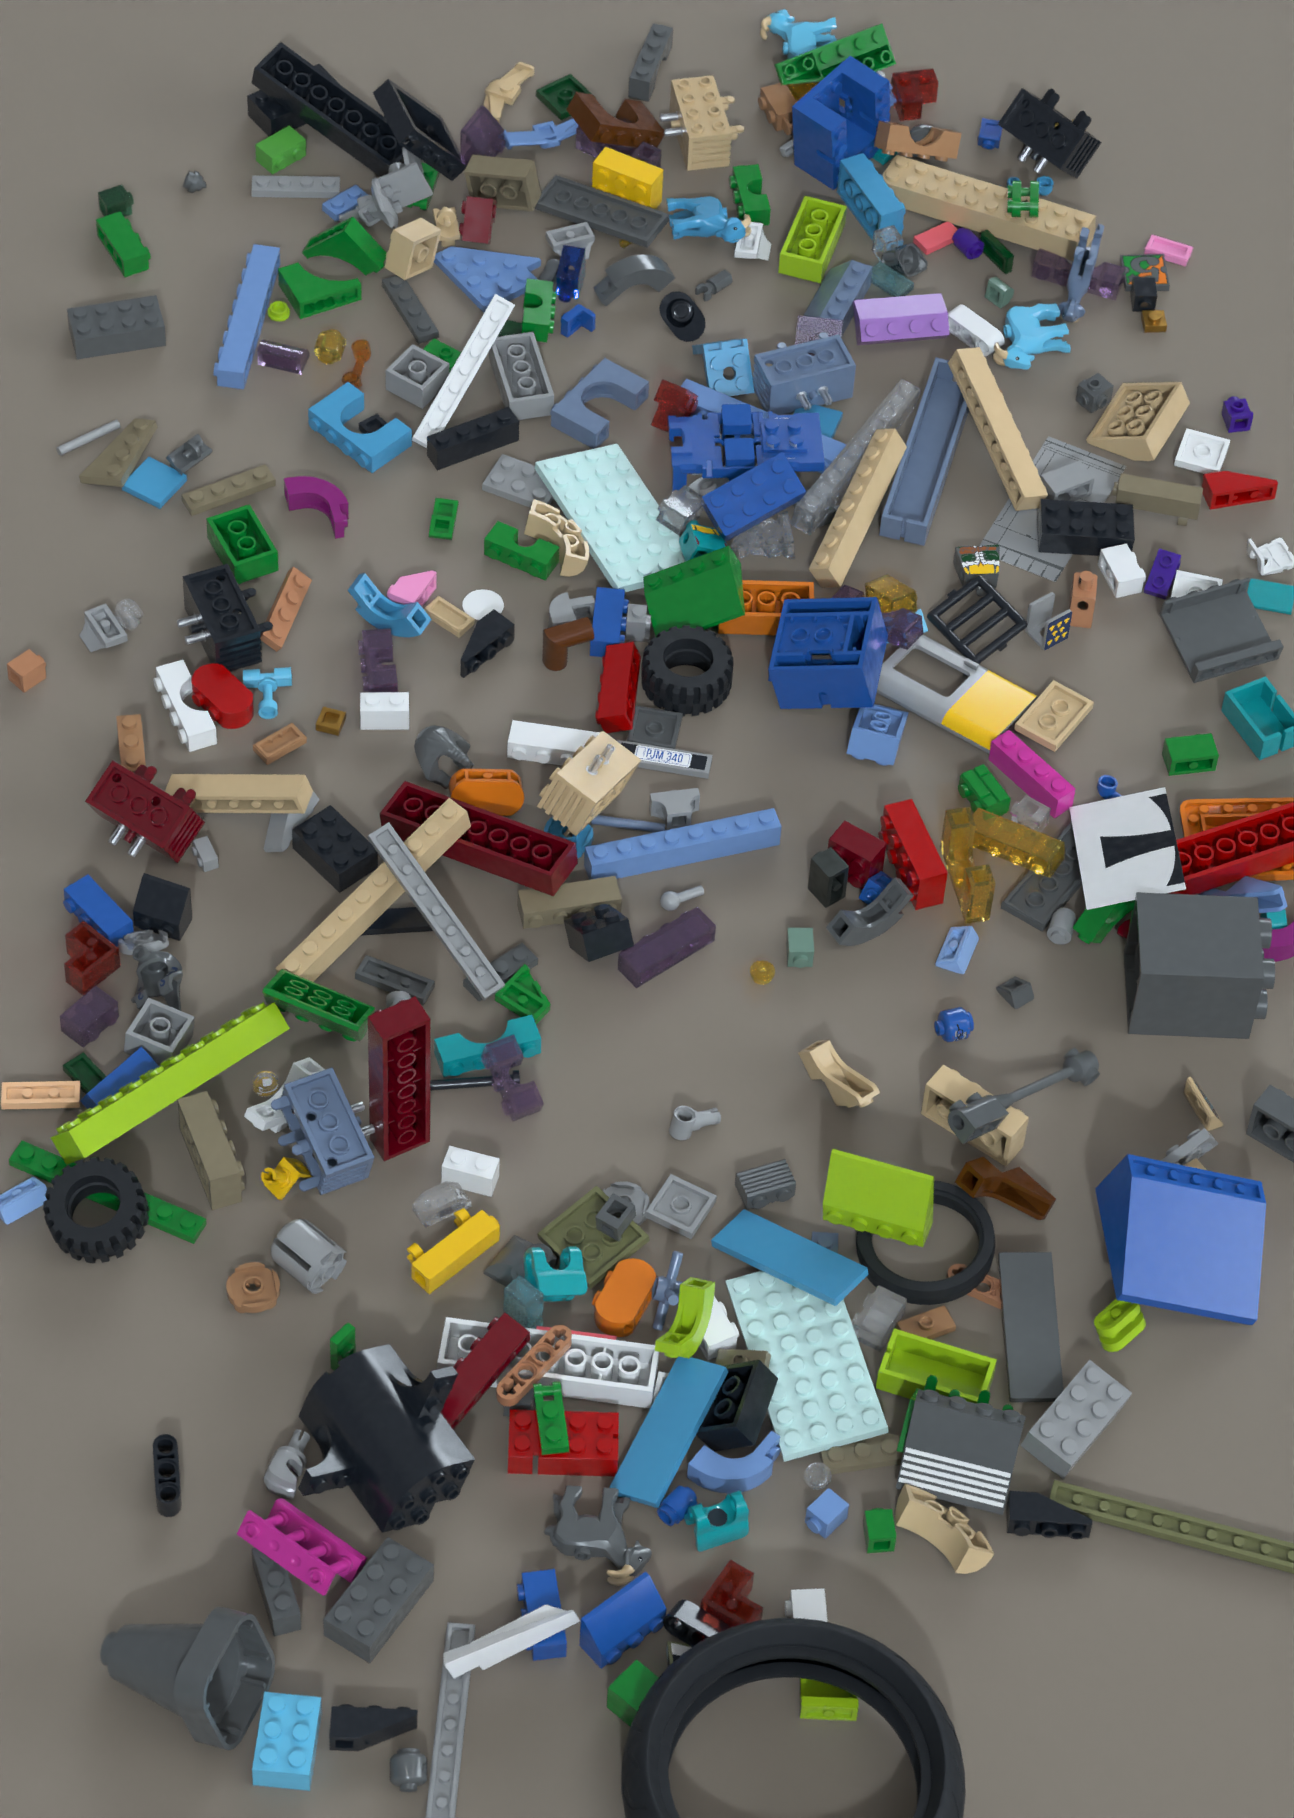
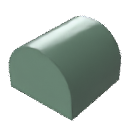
M993 277L988 280L985 298L1001 309L1012 299L1014 289L997 277Z

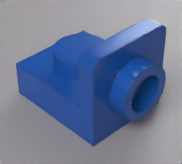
M882 871L870 877L859 895V899L869 905L892 881V878Z

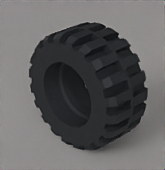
M683 625L682 628H677V626L671 627L667 632L664 630L657 634V638L653 637L648 642V646L645 647L643 652L641 679L645 695L650 701L653 700L654 705L658 708L663 707L666 711L683 713V716L685 714L698 716L701 712L706 714L712 711V707L715 709L719 707L729 695L734 665L732 652L721 637L717 638L714 632L710 630L706 632L702 627L690 628V625ZM680 665H691L702 669L705 673L687 677L675 674L669 669Z
M90 1157V1161L84 1162L83 1159L75 1161L77 1165L71 1168L69 1165L62 1169L63 1174L61 1176L56 1175L52 1179L53 1188L48 1187L45 1196L47 1200L43 1202L46 1224L60 1249L66 1254L70 1252L71 1257L76 1260H81L84 1257L86 1263H95L96 1259H100L104 1263L109 1262V1257L115 1255L118 1259L124 1255L123 1251L125 1249L132 1250L136 1246L135 1239L142 1238L145 1233L143 1226L148 1225L149 1216L147 1212L149 1207L141 1183H139L133 1171H129L127 1166L121 1162L116 1165L114 1159L106 1157L104 1161H100L99 1157ZM95 1193H109L119 1198V1209L115 1216L107 1223L97 1227H84L73 1221L75 1208L87 1196Z

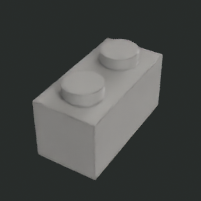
M208 836L193 840L191 850L193 855L197 856L198 866L202 867L204 872L219 868L218 857Z

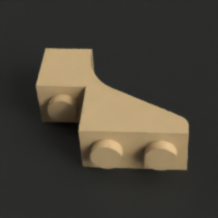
M818 1040L798 1052L811 1080L822 1079L825 1082L836 1106L851 1108L859 1105L860 1108L865 1107L873 1102L872 1098L880 1093L878 1087L872 1081L847 1066L841 1060L830 1040Z

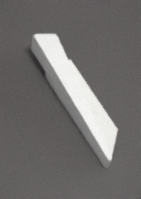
M544 1605L470 1644L443 1653L444 1665L453 1678L478 1666L485 1670L580 1622L574 1610L566 1611Z

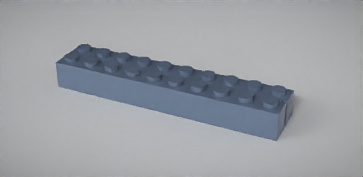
M935 358L906 443L907 448L900 461L881 517L880 536L900 540V537H904L906 542L925 546L969 412L957 382L953 381V373L948 365L949 360Z

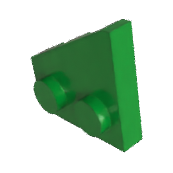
M526 964L509 979L503 989L495 994L496 1002L520 1017L532 1015L536 1024L550 1011L551 1004L541 992V987L537 980L534 981L530 969Z

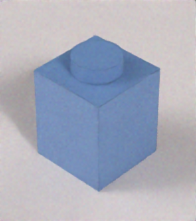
M828 1488L807 1507L805 1523L812 1532L819 1533L826 1539L847 1519L849 1504Z

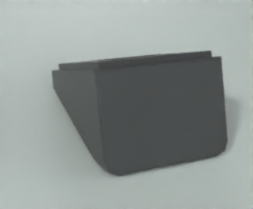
M1016 976L996 988L998 993L1014 1009H1018L1034 999L1031 983Z

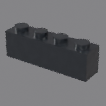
M506 407L427 436V456L438 471L519 441V420L511 409Z

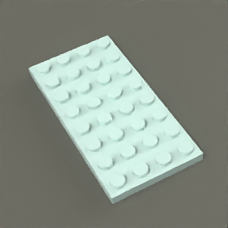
M618 444L541 460L535 463L534 469L568 520L572 519L582 530L581 536L588 542L589 553L613 589H624L625 592L644 588L643 577L685 562L679 544L680 536Z
M764 1271L726 1280V1287L747 1350L768 1351L771 1354L769 1369L778 1377V1381L767 1412L774 1433L780 1436L779 1448L781 1449L784 1462L829 1450L834 1446L839 1447L889 1433L844 1299L837 1306H834Z

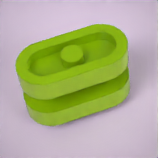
M1115 1299L1095 1317L1094 1325L1099 1334L1102 1348L1108 1352H1117L1144 1330L1146 1321L1141 1312L1140 1304Z

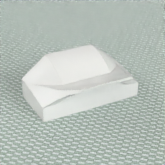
M751 222L748 227L751 228L752 232L748 237L742 238L736 243L734 257L768 261L771 243L764 235L763 224Z

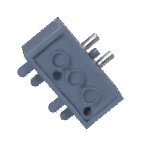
M823 332L819 334L818 340L788 347L785 343H778L776 350L755 354L754 392L766 412L773 411V414L782 415L794 412L799 408L809 410L811 405H828V403L830 405L832 402L853 397L856 364L839 334L829 337L827 333ZM771 363L772 366H766L765 364Z
M333 1068L284 1084L283 1095L281 1098L273 1100L271 1107L274 1110L281 1109L291 1130L290 1133L278 1138L279 1145L286 1146L296 1142L297 1145L292 1147V1153L297 1156L302 1154L312 1178L301 1181L299 1189L301 1191H308L317 1187L320 1195L368 1178L374 1161V1155L365 1136L375 1133V1127L373 1124L360 1128L361 1119L359 1116L355 1117L354 1114L365 1110L363 1102L350 1106Z

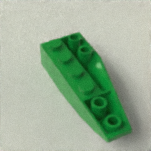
M883 23L784 60L775 64V68L781 85L820 82L849 56L875 72L895 65L896 61Z

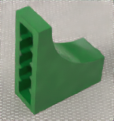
M354 217L311 237L301 252L307 259L314 256H331L341 259L356 267L365 276L372 272H379L385 265L384 261L387 254Z
M299 262L278 269V285L300 319L362 300L361 282L358 278L344 281L323 279L306 271Z
M1135 900L1090 910L1085 908L1073 926V929L1079 933L1078 938L1087 944H1101L1110 930L1126 914L1133 910Z

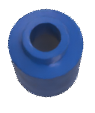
M678 1486L660 1503V1507L657 1509L659 1518L668 1526L679 1524L684 1519L685 1514H687L688 1507L697 1504L695 1492L689 1487Z

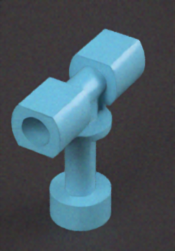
M291 667L274 668V673H260V669L243 670V684L247 688H258L263 692V700L258 704V714L260 717L272 719L277 716L278 704L273 700V692L277 690V687L292 686Z

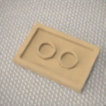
M1053 680L1015 723L1014 730L1056 752L1093 709L1094 702Z

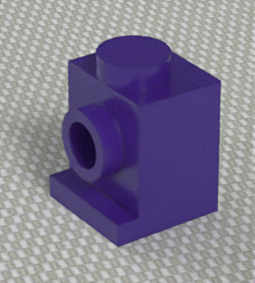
M1233 396L1224 401L1221 414L1228 433L1250 431L1254 414L1250 411L1246 398L1239 399ZM1242 419V422H1235V420Z

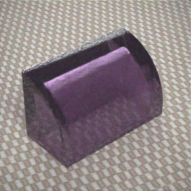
M265 339L260 342L257 348L258 365L300 375L310 357L308 349Z

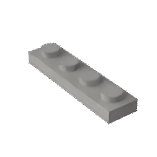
M252 175V197L333 198L340 194V177Z

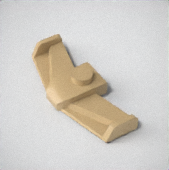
M518 62L501 79L492 81L485 89L486 96L479 120L499 127L504 104L513 105L521 93L520 84L527 78L533 77L534 67Z

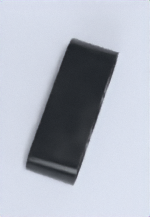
M162 1434L153 1441L156 1505L158 1512L162 1516L173 1517L180 1512L182 1506L178 1444L174 1436ZM165 1450H169V1451H170V1452H168V1453H162V1451H165ZM165 1474H171L169 1477H163ZM173 1498L171 1501H165L164 1499Z
M684 1599L679 1600L663 1619L664 1628L671 1635L691 1647L718 1632L732 1628V1626Z

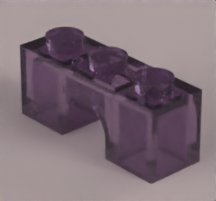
M391 628L362 630V640H358L359 655L364 656V658H360L361 673H366V676L362 677L363 691L398 692L396 665L382 664L393 662Z
M514 1034L485 1045L481 1055L484 1067L486 1069L490 1068L493 1075L491 1082L494 1090L500 1092L503 1101H501L503 1111L506 1115H510L512 1122L541 1111L544 1105L534 1081L518 1084L509 1075V1070L521 1065L524 1058Z

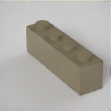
M616 876L564 883L554 896L535 889L519 890L517 899L523 929L564 924V920L571 918L573 914L589 912L601 904H609L621 913L622 904Z

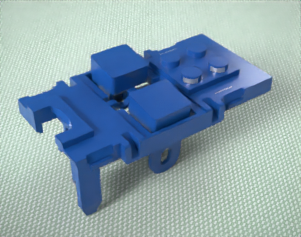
M723 404L720 413H707V420H702V413H697L693 417L668 416L669 440L674 442V436H682L683 446L671 447L673 468L672 494L676 499H683L686 495L687 474L702 475V478H728L731 481L756 467L754 466V444L756 442H760V445H755L757 466L783 452L794 472L824 471L825 461L819 413L777 415L773 414V411H768V418H763V412H751L750 404ZM752 423H753L754 435H749V434H751ZM719 424H721V435L719 432ZM715 443H720L724 446V467L722 464L721 446H715Z

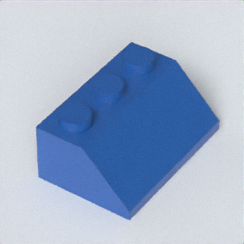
M647 1572L641 1574L581 1618L579 1646L600 1669L608 1663L611 1665L617 1662L623 1652L629 1648H636L645 1636L651 1632L656 1633L664 1626L663 1619L666 1616V1606Z

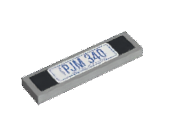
M617 740V742L641 759L638 765L639 768L709 778L713 755Z

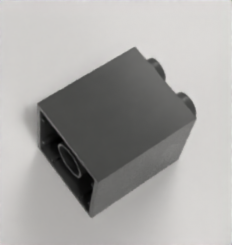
M1136 892L1124 949L1128 1034L1249 1039L1254 1019L1266 1018L1268 1005L1266 989H1273L1275 983L1274 959L1264 958V951L1262 949L1270 948L1272 922L1270 918H1259L1258 897Z

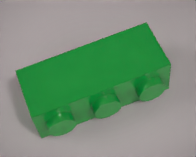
M121 212L96 219L97 236L124 277L149 270V260L151 259L149 249L142 245L140 236L132 230L129 219H125Z

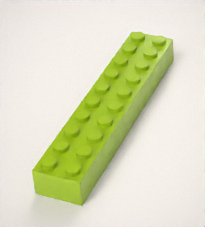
M262 1002L256 1006L249 1007L240 1013L241 1016L230 1019L222 1024L220 1029L211 1031L201 1037V1041L185 1047L175 1057L172 1056L160 1063L159 1067L140 1075V1079L124 1085L118 1089V1093L98 1102L99 1105L86 1109L77 1115L78 1118L57 1127L58 1133L50 1138L66 1165L88 1157L289 1030L290 1028L275 1002L268 1005Z

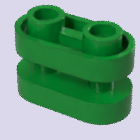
M1013 181L1012 185H1008V198L1012 199H1008L1007 213H1012V217H1021V211H1030V218H1038L1039 181H1030V187H1021V181ZM1021 196H1030V202H1021Z

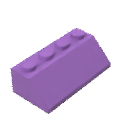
M942 293L853 300L857 345L943 339L950 335L948 312Z

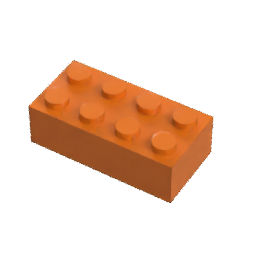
M742 580L745 615L719 624L718 634L776 635L784 599H814V582Z

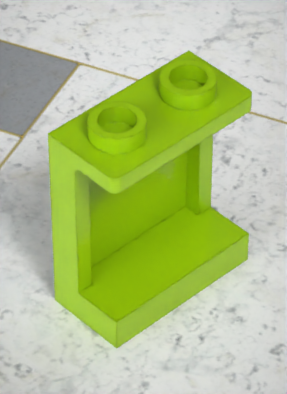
M800 1678L801 1719L857 1720V1696L828 1683Z

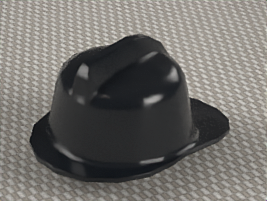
M680 291L671 292L662 299L659 307L660 315L673 334L679 340L685 342L699 339L704 333L706 323L703 313L686 293Z

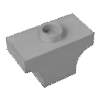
M691 788L650 793V815L661 818L666 824V830L691 825L692 813L699 811V789Z

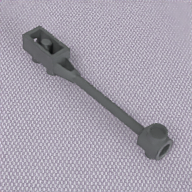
M1073 1048L1064 1056L1063 1069L1009 1094L986 1095L983 1097L976 1092L966 1100V1105L962 1100L956 1101L949 1108L948 1124L959 1140L965 1144L997 1129L1009 1114L1006 1109L1016 1101L1066 1078L1072 1082L1080 1081L1084 1086H1088L1100 1075L1098 1059L1091 1051L1085 1050L1079 1053L1076 1048Z

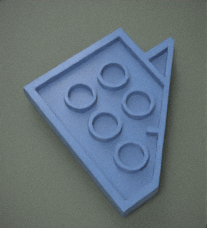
M453 246L436 253L434 263L483 313H485L495 294L507 301L523 295L526 279L538 280L530 271L541 267L540 258Z

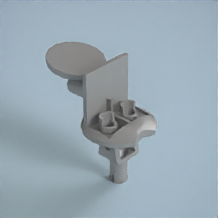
M403 147L404 164L399 162L393 163L388 169V174L379 178H373L371 182L372 196L367 195L357 198L358 205L356 209L340 214V222L354 217L358 222H365L368 227L383 220L393 230L398 228L397 214L403 212V207L434 195L424 177L421 160Z

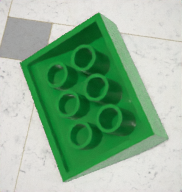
M729 546L643 577L644 594L656 638L657 634L664 630L667 632L671 627L677 626V628H682L683 625H690V628L698 626L705 630L745 615L741 562Z
M283 969L274 976L262 992L265 1002L268 1004L275 1002L280 1012L288 1011L295 1014V1017L301 1021H312L319 1024L318 1026L325 1031L341 1033L342 1037L349 1041L362 1040L368 1029V1016L372 1015L375 1011L373 1006Z

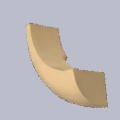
M533 499L524 534L537 540L539 538L560 547V576L570 577L578 575L584 571L589 558L588 542L581 536L582 530L572 519L567 520L560 515L559 509Z
M904 1484L896 1505V1526L910 1530L932 1543L946 1556L955 1573L967 1574L985 1567L992 1559L994 1553L982 1532L978 1531L976 1533L967 1524L969 1519L953 1506L947 1509L935 1501L937 1496L917 1487Z

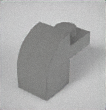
M566 592L556 596L549 607V628L584 617L593 618L595 607L593 595L569 599Z

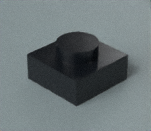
M376 413L360 422L359 430L363 434L372 433L382 428L387 422Z

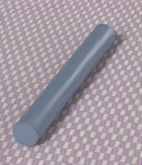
M598 815L591 822V824L648 832L665 831L666 824L602 815Z

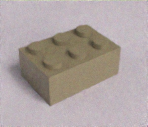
M472 155L464 171L469 196L494 199L497 201V208L534 211L541 196L534 160Z

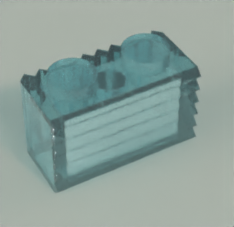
M520 1275L504 1288L503 1313L508 1314L524 1328L536 1329L537 1326H542L544 1322L542 1319L544 1294Z

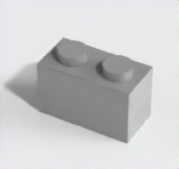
M1080 460L1066 464L1053 471H1047L1040 477L1048 493L1046 499L1075 501L1092 494L1094 477Z

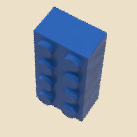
M781 452L702 496L701 505L715 529L727 542L804 499L806 490L786 456Z

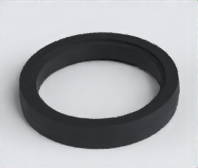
M934 1180L933 1204L951 1208L971 1223L979 1240V1248L972 1262L958 1274L943 1280L915 1281L907 1279L889 1270L879 1260L872 1245L873 1233L857 1231L856 1250L858 1260L861 1265L868 1268V1275L866 1277L875 1287L886 1295L903 1302L918 1305H935L947 1303L965 1296L984 1280L991 1268L995 1253L994 1227L984 1206L962 1188Z

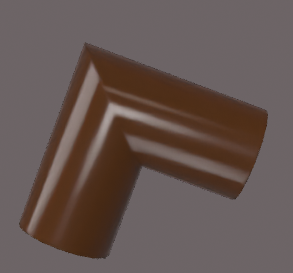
M584 617L543 630L542 662L547 669L551 671L564 669L568 661V647L594 640V631L589 618Z

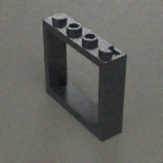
M387 79L373 92L399 145L451 181L466 169L467 165L440 115L390 79Z

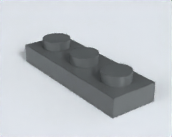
M521 943L490 964L506 984L524 964L529 969L538 965V958ZM465 978L463 986L479 1002L483 1000L468 978Z
M368 955L364 957L355 972V979L390 993L394 991L407 992L411 998L416 996L421 1005L425 1004L435 987L434 980Z

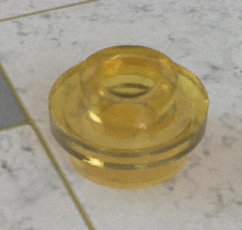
M757 961L750 968V976L757 984H768L775 976V968L768 961Z

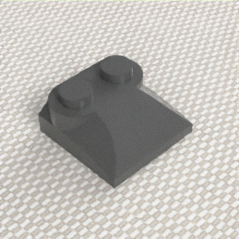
M514 1235L487 1266L484 1274L526 1299L524 1293V1254L526 1250L530 1247H540L545 1252L547 1263L552 1268L557 1265L558 1258L553 1255L549 1246L541 1243L533 1244Z

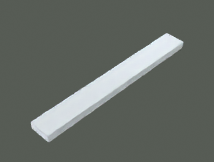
M496 294L494 295L415 432L412 441L427 448V436L445 429L515 306L513 303Z

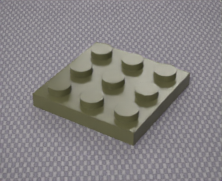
M597 1185L537 1233L538 1239L543 1244L549 1246L559 1259L563 1249L566 1247L576 1246L581 1250L583 1268L589 1289H592L604 1279L609 1270L613 1271L618 1262L628 1259L650 1241L649 1235L633 1220L621 1235L622 1238L619 1242L597 1230L595 1216L609 1199Z

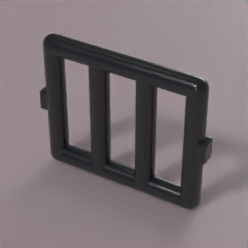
M981 575L973 578L958 591L952 590L947 594L948 598L927 614V619L964 657L977 664H980L995 651L999 650L1001 652L1007 647L1008 641L1028 626L1027 621ZM978 586L986 593L984 597L947 625L939 618L940 615ZM994 601L1001 608V610L963 639H960L953 632ZM1009 616L1015 623L1014 626L976 655L968 648L970 644Z

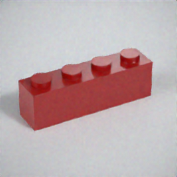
M634 641L607 645L605 656L602 658L604 669L603 674L600 675L601 692H598L599 708L595 712L597 724L601 725L606 733L632 730L641 662V656Z

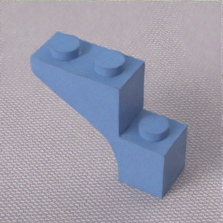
M1248 876L1243 877L1226 892L1211 889L1198 894L1258 897L1259 913L1279 912L1287 907L1282 886Z

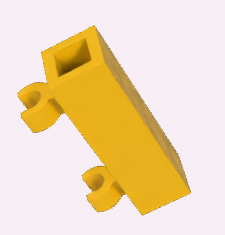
M460 1207L454 1212V1215L457 1217L454 1223L458 1228L426 1253L416 1243L407 1248V1251L410 1253L407 1259L411 1262V1278L428 1294H431L499 1241L500 1225L495 1217L487 1215L483 1210H480L471 1217L466 1209Z

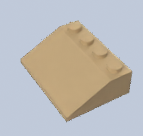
M1182 382L1122 383L1086 439L1087 443L1134 461H1154L1190 404Z

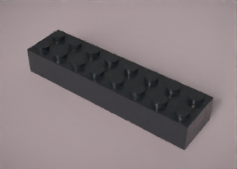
M282 42L254 68L251 82L254 86L381 177L388 174V169L393 163L399 162L404 164L403 147L398 144L386 118Z

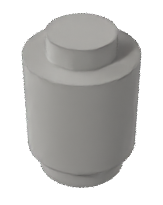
M1059 908L1053 913L1047 931V937L1053 943L1067 944L1071 941L1074 931L1073 926L1076 923L1075 913L1068 908Z

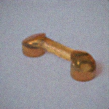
M364 339L355 341L351 346L356 362L353 371L343 375V385L349 382L356 388L362 386L360 379L365 362L371 357L369 342Z

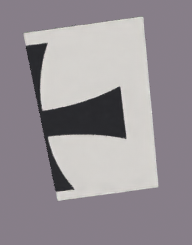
M1165 787L1069 807L1087 910L1135 900L1136 892L1167 894L1186 890Z

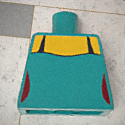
M697 520L687 523L686 529L679 539L685 561L728 546L715 528L702 526Z

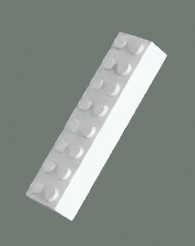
M446 1317L437 1369L454 1366L461 1357L465 1359L471 1352L470 1347L478 1337L483 1338L488 1332L487 1327L490 1323ZM526 1328L530 1331V1341L491 1387L497 1388L498 1383L546 1334V1330ZM572 1334L570 1348L537 1383L552 1385V1382L560 1381L562 1397L651 1408L659 1352L655 1351V1345ZM555 1336V1343L560 1339L564 1340L565 1337L557 1338ZM539 1352L535 1357L540 1361H547L550 1355L546 1352ZM522 1370L518 1375L522 1379H530L533 1373L529 1370Z

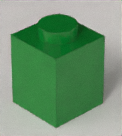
M873 1508L866 1510L863 1519V1530L867 1553L893 1552L897 1537L892 1509Z

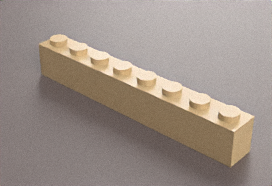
M980 347L956 349L948 365L1015 511L1039 508L1041 499H1046L1048 496L1046 487L1042 483L1038 470L1030 457L1029 450L1023 442L1021 433L1017 429Z
M895 428L875 430L813 559L809 570L821 588L841 587L907 446Z

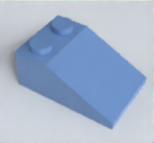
M874 704V707L859 708L846 754H850L852 757L860 760L865 758L874 760L879 765H894L909 712Z

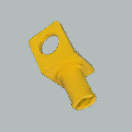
M283 1157L275 1169H264L269 1173H261V1180L264 1186L278 1200H282L299 1177L312 1178L309 1169L300 1160Z

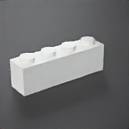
M512 720L508 738L507 758L563 765L569 756L573 757L580 746L584 747L592 735L596 737L600 733Z

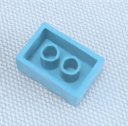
M264 1692L252 1766L253 1785L310 1791L322 1716L321 1697Z

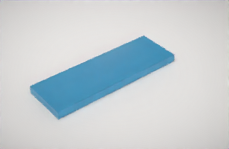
M745 1209L711 1239L712 1247L834 1306H837L868 1275L867 1267Z
M677 1357L609 1487L617 1488L619 1490V1497H628L632 1501L659 1508L728 1374L726 1367L693 1357L690 1359Z

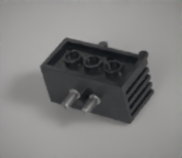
M1022 88L998 123L999 126L1026 145L1018 159L1021 162H1025L1031 151L1034 150L1031 155L1033 160L1037 161L1040 155L1042 156L1034 168L1035 172L1040 173L1049 161L1060 170L1078 178L1102 143L1085 131L1092 121L1091 117L1087 116L1085 111H1080L1074 121H1071L1054 109L1060 99V95L1055 93V90L1052 88L1047 90L1042 99Z
M228 564L183 576L184 607L189 617L178 619L177 625L179 628L191 625L189 629L193 635L185 637L186 644L189 645L201 641L210 662L222 664L229 671L261 663V633L271 630L273 624L269 621L257 624L246 602L250 597L256 595V590L248 588L241 591Z

